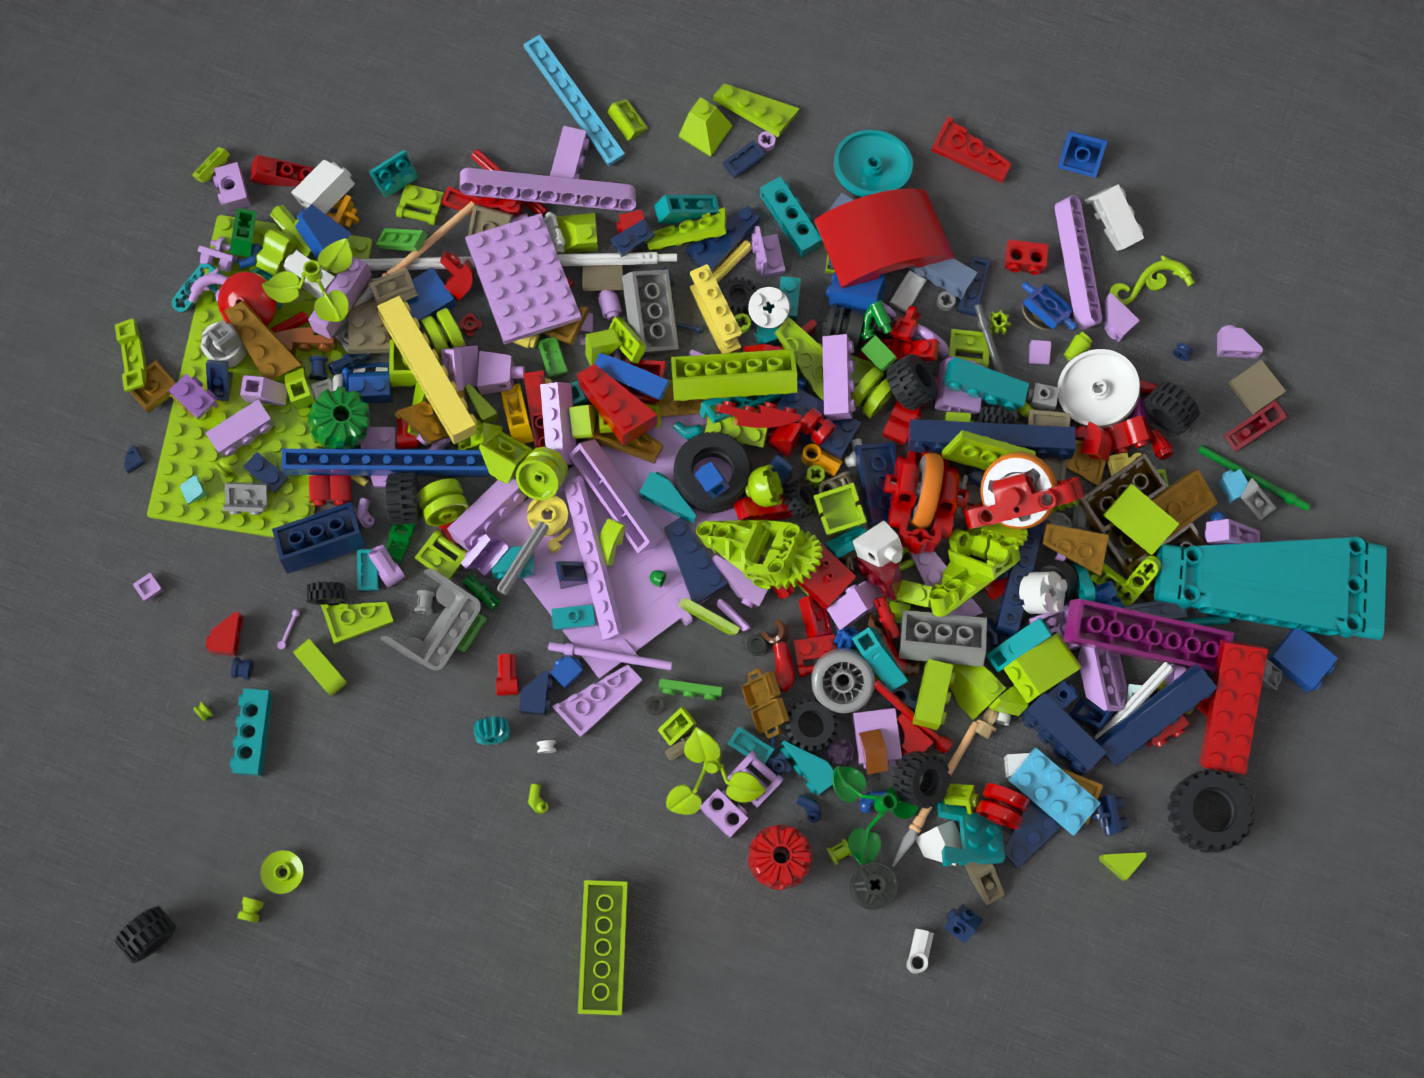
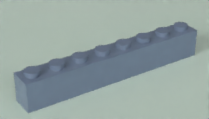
M841 193L829 211L854 199ZM954 258L916 268L915 265L908 267L917 275L927 278L934 285L942 287L952 296L959 297L960 299H963L974 283L978 273Z

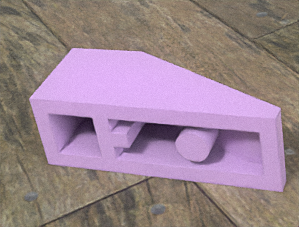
M1230 519L1206 522L1205 537L1209 544L1260 543L1259 530Z
M714 555L712 561L737 597L742 599L741 603L749 608L760 606L767 590L754 586L752 581L746 579L738 568L727 560Z

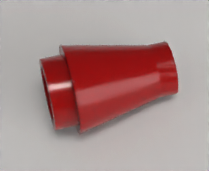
M1155 429L1150 432L1152 437L1150 441L1155 457H1158L1159 460L1171 457L1174 454L1173 446L1162 435L1160 430Z

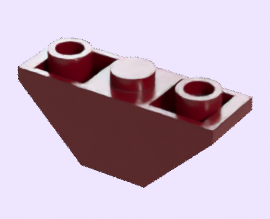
M856 556L859 573L862 576H867L873 586L876 585L884 596L887 595L891 600H896L903 579L899 564L890 561L883 567H878Z

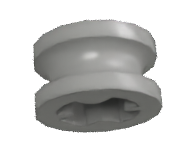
M948 291L940 293L937 299L939 309L942 311L951 310L956 301L955 296H952ZM942 298H949L951 304L947 303V305H944Z

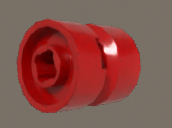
M815 407L799 423L802 425L801 431L805 435L810 434L811 440L819 446L831 436L836 428V425L828 418L823 419V414ZM820 424L821 428L818 431H816L815 429Z

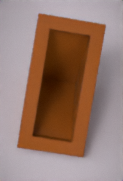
M880 729L859 733L867 775L889 771L886 745Z

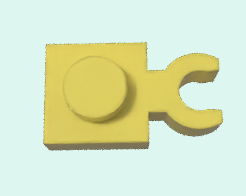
M1127 452L1109 456L1107 464L1111 476L1140 457L1141 453H1135L1130 458Z

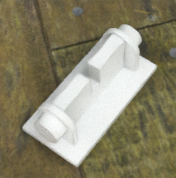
M548 212L545 215L544 222L556 252L564 253L565 239L560 228H557V217L552 212Z

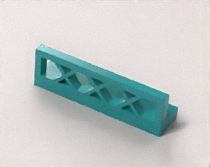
M784 394L710 398L702 402L699 414L703 419L710 417L714 424L733 416L725 413L716 416V414L721 413L715 411L717 403L723 404L724 401L736 403V406L741 405L737 407L739 409H743L744 404L745 406L755 408L758 405L765 404V402L768 403L778 399Z

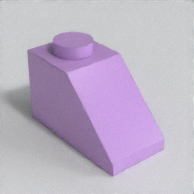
M1110 293L1104 301V328L1110 338L1120 342L1136 327L1140 320Z
M1227 325L1222 327L1217 333V357L1258 358L1263 352V348L1243 328Z

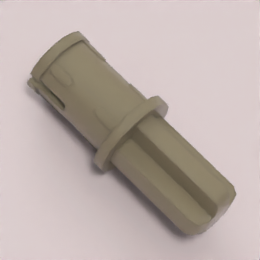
M691 735L684 739L680 738L681 741L665 750V754L670 761L684 754L685 743Z

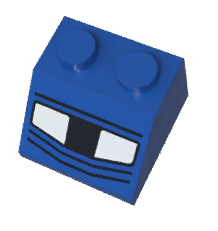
M389 363L356 364L354 368L350 369L348 377L349 392L354 390L362 395V401L365 403L393 402V387H391Z

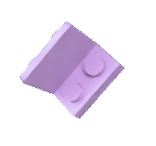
M755 226L751 245L753 253H756L755 264L757 271H761L762 278L785 274L778 234L762 237L760 227Z
M478 346L441 349L442 365L448 371L449 381H454L458 391L464 390L467 384L473 387L477 386Z

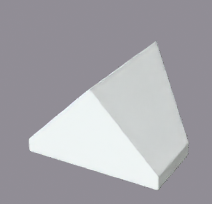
M953 820L917 836L915 839L924 857L942 862L941 851L944 845L959 849L961 847V835Z

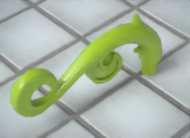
M1162 255L1161 261L1153 263L1141 274L1129 298L1120 299L1118 296V292L1121 290L1130 291V287L1123 283L1114 284L1110 288L1109 294L1112 293L1124 306H1127L1137 297L1144 284L1152 291H1159L1165 287L1167 279L1163 274L1158 273L1155 280L1152 278V275L1160 270L1173 271V275L1180 276L1181 280H1184L1188 287L1194 285L1195 282L1191 277V271L1186 265Z

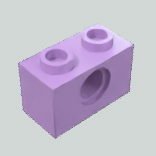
M238 162L214 168L216 176H213L216 188H219L221 192L218 194L221 206L225 205L227 211L250 206L251 203ZM235 185L234 188L227 190L229 186Z

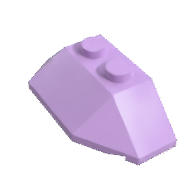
M1081 646L1078 662L1082 667L1080 671L1086 698L1104 711H1122L1127 700L1128 688L1120 654Z

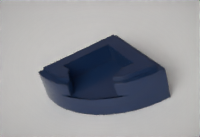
M135 445L128 449L125 457L124 468L128 474L146 463Z

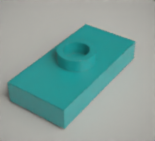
M372 549L357 550L358 592L379 591V571L368 556Z
M593 604L551 609L554 631L595 626Z

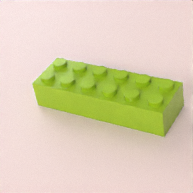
M793 349L671 357L674 401L797 393V369Z
M584 880L578 1014L623 1015L628 882Z

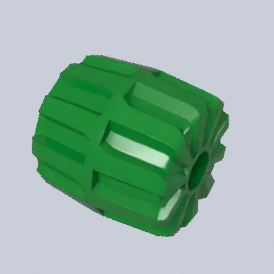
M338 386L336 391L330 392L326 389L314 401L308 414V427L315 444L319 443L323 446V449H353L354 447L358 448L365 440L370 429V409L368 403L362 401V395L356 390L348 392L346 387Z

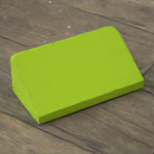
M627 99L612 103L608 114L628 141L633 140L648 130V127Z

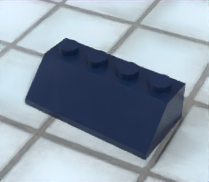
M351 502L272 529L279 559L287 574L366 547L363 533Z

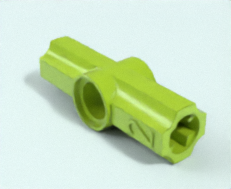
M284 205L275 207L270 214L274 222L283 233L297 240L296 248L308 259L315 258V255L295 227L299 220H296Z

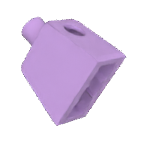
M479 351L477 387L481 395L512 390L514 379L524 378L525 367L515 366L512 356Z

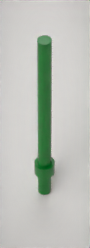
M1203 445L1197 451L1230 470L1232 469L1233 472L1241 469L1246 479L1251 480L1253 478L1259 486L1283 498L1287 504H1294L1306 512L1308 511L1311 504L1298 498L1297 494L1283 490Z

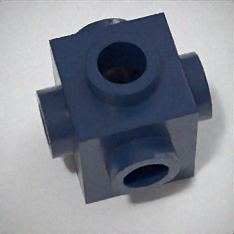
M962 903L957 910L953 908L946 916L949 921L944 928L965 944L976 932L983 919Z

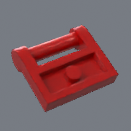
M834 634L793 641L799 677H806V674H812L815 666H804L803 661L819 659L828 651L837 649L836 643H834Z

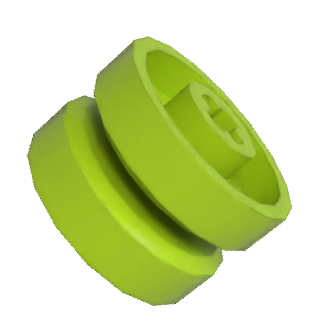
M447 308L438 311L436 314L440 325L436 323L432 316L420 320L428 339H431V344L440 359L441 349L449 348L447 342H449L452 348L466 346L462 333Z
M876 366L863 377L856 386L855 392H852L855 407L857 408L864 404L862 413L870 419L886 405L893 394L887 378L882 381L884 372Z
M535 448L529 452L516 471L518 487L525 495L532 499L547 500L556 494L568 476L567 463L562 455L552 448Z
M451 478L438 480L425 486L418 492L417 501L420 508L423 509L426 524L435 527L444 526L456 521L469 508L466 498L462 495L463 490L458 480Z

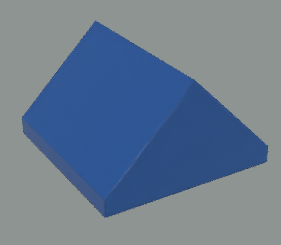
M1069 130L1063 145L1058 168L1096 178L1108 140Z

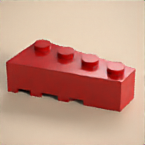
M596 364L577 374L578 386L623 446L658 425V414Z

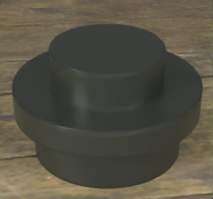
M760 635L751 636L746 645L748 652L754 656L764 654L767 649L766 639Z

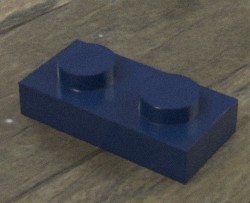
M643 219L611 238L610 242L622 258L655 238V234Z
M258 452L243 466L261 483H268V488L275 494L289 479Z

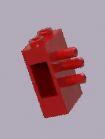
M820 544L819 546L823 548V551L819 553H822L823 558L817 560L821 562V565L814 566L817 570L816 572H809L810 579L803 577L804 583L802 584L799 581L797 583L826 609L856 576L828 549Z

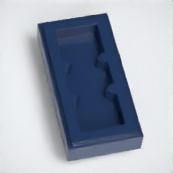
M753 140L723 162V166L736 179L764 159L766 154Z

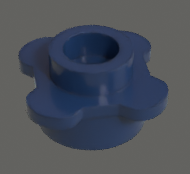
M779 753L776 757L767 760V765L771 767L776 775L790 772L792 769L784 753Z

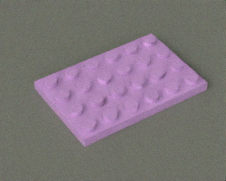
M542 214L465 237L504 345L581 320L580 312Z

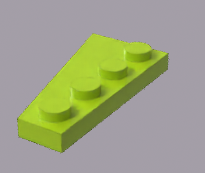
M725 83L713 96V101L776 137L783 133L799 114L800 109Z
M788 317L776 330L775 335L785 350H794L796 366L817 397L823 401V347Z

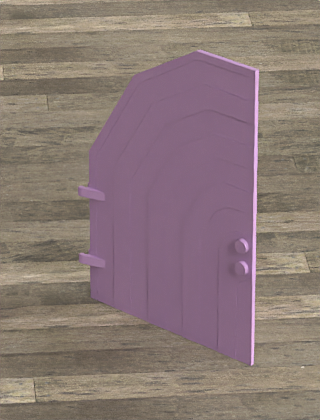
M700 414L661 417V428H652L646 432L663 444V450L655 464L605 445L601 446L604 453L664 535V538L653 549L639 554L624 535L622 545L616 546L613 565H606L624 634L609 640H603L588 583L560 589L555 562H583L563 484L556 492L555 496L561 498L566 504L569 514L567 525L561 532L552 537L544 535L534 551L535 575H531L530 578H523V580L551 616V609L593 604L595 626L562 630L575 646L638 656L635 652L680 619L685 626L693 622L689 612L678 606L681 599L688 598L691 600L664 530V527L679 517L639 498V492L650 471L664 474L675 487V458L681 446L688 440L684 439L672 427L677 421H680L686 427L701 425L705 433L708 418L703 419ZM704 458L694 466L693 475L699 484L701 483L695 476V473L699 471L701 466L712 462L719 469L727 483L732 477L731 467L720 458ZM575 465L568 470V476L564 483L577 476H582ZM583 477L599 536L607 519L613 518ZM528 498L518 505L490 533H499L510 547L524 546L533 531L528 522L527 511L534 499ZM689 506L696 514V522L692 524L684 520L711 559L714 555L725 559L719 553H714L711 548H707L696 534V529L699 524L705 521L738 520L735 508L733 507L719 513H706ZM544 511L543 519H551L553 512L549 511L547 513ZM569 527L571 532L559 542L562 548L558 552L552 553L548 547L549 541L560 536ZM654 570H661L667 573L666 580L661 588L654 586L650 581V574ZM582 656L599 679L622 663Z

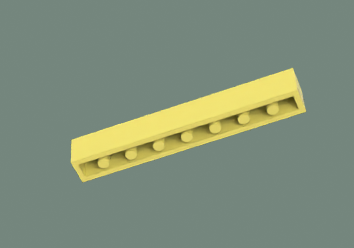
M397 296L378 305L379 317L452 442L456 444L475 435L476 425H478L476 418L473 414L469 415L466 410L468 409L466 401L463 397L459 398L456 384L454 381H449L448 371L444 365L441 366L439 364V357L435 349H430L429 339L425 333L422 334L420 332V324L417 318H412L410 315L411 309L406 301L403 302L400 296Z

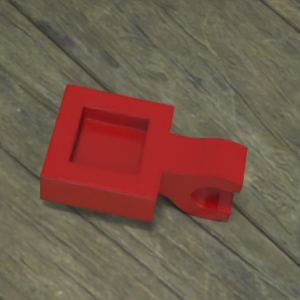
M909 306L904 318L898 317L892 329L893 331L890 333L893 338L911 341L918 327L917 321L921 316L920 313L916 312L917 307Z

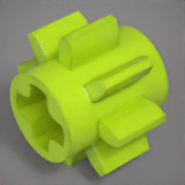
M1002 310L998 313L991 311V318H989L991 323L990 330L994 333V336L1000 332L1004 335L1006 328H1009L1011 325L1010 322H1007L1009 314H1003Z

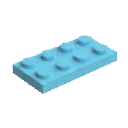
M1037 748L1030 752L1008 779L1010 783L1073 836L1101 804Z

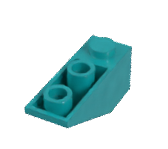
M1040 617L1000 644L986 656L997 672H1000L1012 661L1036 647L1053 634Z
M868 627L852 638L864 659L891 692L908 682L907 677L876 628Z
M786 741L781 742V753H784L787 760L791 759L795 764L793 769L799 777L804 776L807 780L805 785L812 794L816 793L819 796L833 786L834 770L827 761Z

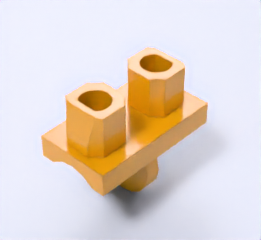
M345 195L344 198L342 197L332 207L338 210L336 215L329 212L326 213V215L342 227L350 228L351 223L358 224L360 220L355 216L358 210L353 208L354 203L349 195Z

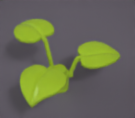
M348 239L338 240L324 248L318 256V262L314 260L307 261L303 266L304 272L301 273L300 283L296 274L284 271L276 274L267 282L262 283L264 291L277 302L291 303L299 297L298 289L303 287L307 277L308 281L318 283L324 295L315 302L314 310L316 315L324 321H343L349 311L347 297L340 290H333L327 294L321 279L323 277L322 270L342 273L351 267L353 256Z
M695 727L685 743L684 753L688 759L695 763L704 761V767L695 788L691 790L689 786L684 784L674 787L667 796L666 806L671 812L691 815L696 813L700 809L702 799L695 793L698 791L706 772L716 773L718 770H721L725 783L729 785L726 789V794L737 802L753 801L760 797L766 788L754 775L748 772H737L729 780L724 770V764H721L722 755L718 743L708 733Z

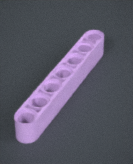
M1071 195L1055 204V214L1075 323L1078 324L1077 327L1079 329L1085 330L1099 324L1102 321V314L1082 205L1077 196Z

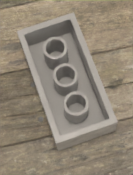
M903 610L899 659L920 661L932 659L943 663L983 667L986 654L987 618L950 614L937 617L929 612Z

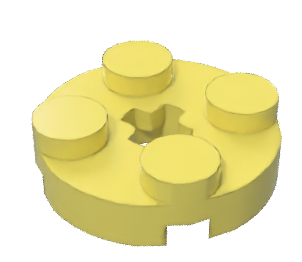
M554 495L547 500L534 499L528 507L527 518L530 527L534 530L539 521L546 523L549 527L545 533L547 537H552L561 532L568 522L569 514L566 504L558 496ZM545 511L548 513L549 511H552V518L547 520L543 519V512Z

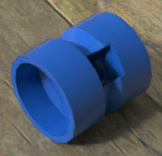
M1112 581L1094 587L1095 602L1125 609L1120 597H1116L1118 592Z

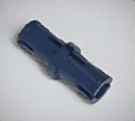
M346 353L343 355V358L329 363L328 368L331 374L335 376L342 372L343 368L352 369L356 364L368 360L370 356L369 353Z

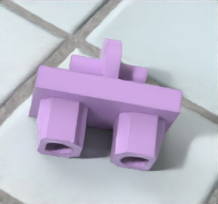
M222 236L218 241H211V246H215V249L199 245L198 252H202L200 263L213 265L215 257L220 258L218 269L230 272L234 262L238 263L240 258L224 252V250L230 251L231 245H228L227 239Z

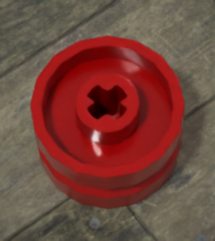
M987 783L982 793L987 800L979 801L975 812L996 824L1019 830L1023 818L1018 812H1026L1030 800L1006 787Z

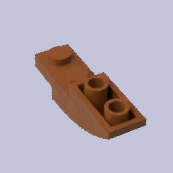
M312 327L295 328L275 333V336L290 349L294 356H296L297 349L308 352L311 349H318L321 352L337 350V341L334 336L330 339L323 335H318V333L313 331Z

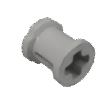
M418 590V603L414 611L420 614H433L431 607L436 593Z

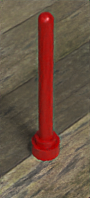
M875 680L874 687L913 722L915 713L882 682ZM916 725L934 741L935 749L939 753L945 754L953 745V742L947 736H940L931 728Z

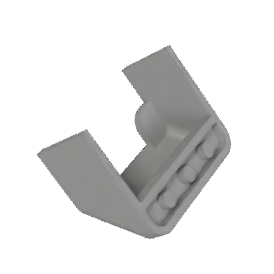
M426 569L424 573L441 584L436 591V599L445 607L424 641L416 637H408L402 644H399L389 636H382L381 640L431 670H440L445 666L478 615L481 606L477 598L434 569Z

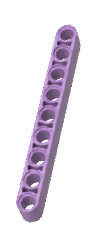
M465 168L460 172V191L465 195L631 211L636 207V191L629 184L476 168Z

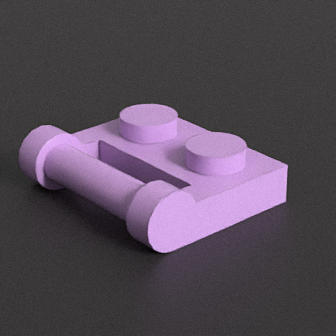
M751 751L727 777L730 780L733 774L741 771L754 775L766 788L760 797L751 801L758 808L783 781V778L780 775L774 774L756 757L757 754ZM749 763L771 781L768 786L747 768Z

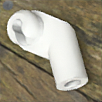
M861 439L852 440L853 452L845 458L847 467L857 466L854 447L862 445Z

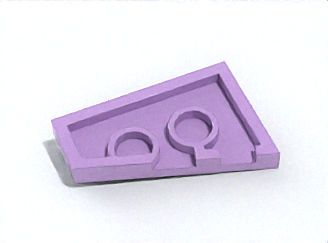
M370 427L365 440L360 444L361 449L396 450V427ZM370 476L374 488H386L388 476Z

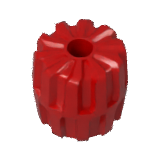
M780 824L769 826L754 837L749 847V868L753 876L762 885L770 889L785 890L797 886L807 877L812 866L813 856L810 843L799 830L792 826ZM777 853L783 854L785 863L776 862L773 856Z

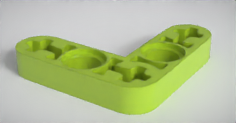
M1155 556L1146 557L1128 580H1125L1105 563H1103L1101 575L1103 572L1105 573L1103 578H1100V575L1087 568L1086 570L1091 580L1097 585L1105 583L1106 578H1113L1116 582V590L1120 585L1122 586L1116 597H1120L1123 605H1131L1160 571L1161 562ZM1151 563L1154 566L1147 574L1144 571ZM1134 577H1141L1144 580V585L1136 584ZM1127 592L1131 594L1128 598L1124 596Z

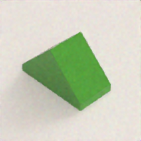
M876 335L860 348L882 372L897 359Z

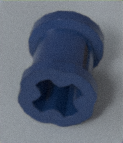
M311 356L309 361L312 363V369L309 378L317 381L327 379L326 363L328 358L325 356Z

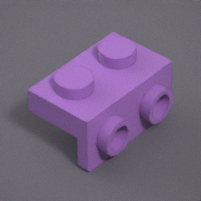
M185 374L169 389V392L199 420L213 406L216 409L219 407L215 401L218 398L210 390L206 392L202 389L203 384L195 376L191 378L188 374Z
M485 533L478 538V543L474 548L467 551L465 559L461 562L465 569L477 568L484 576H487L492 571V568L511 548L499 533Z

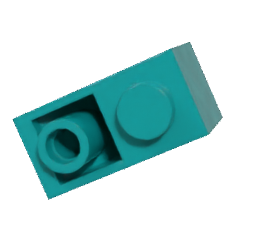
M523 546L511 547L492 568L494 578H498V580L503 579ZM534 552L518 578H530L531 575H535Z

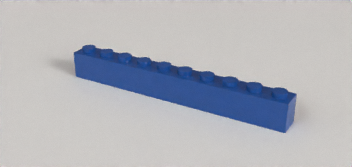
M282 449L281 469L284 475L388 476L390 473L415 472L416 476H492L488 471L480 450Z

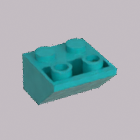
M405 149L369 171L375 186L385 198L419 178Z

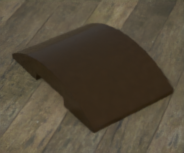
M1146 453L1085 494L1084 498L1079 499L1094 532L1109 535L1106 551L1127 579H1129L1146 557H1157L1158 549L1153 555L1149 554L1107 519L1104 514L1130 484L1134 485L1150 500L1168 488ZM1192 522L1163 542V544L1185 548L1207 545ZM1187 555L1191 561H1194L1191 556ZM1150 563L1144 572L1148 574L1154 565ZM1156 576L1141 593L1148 602L1154 599ZM1134 577L1136 584L1144 585V580L1141 577Z

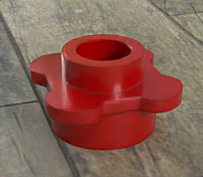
M468 313L458 323V327L466 331L467 336H473L477 329L482 328V322L477 320L474 314Z

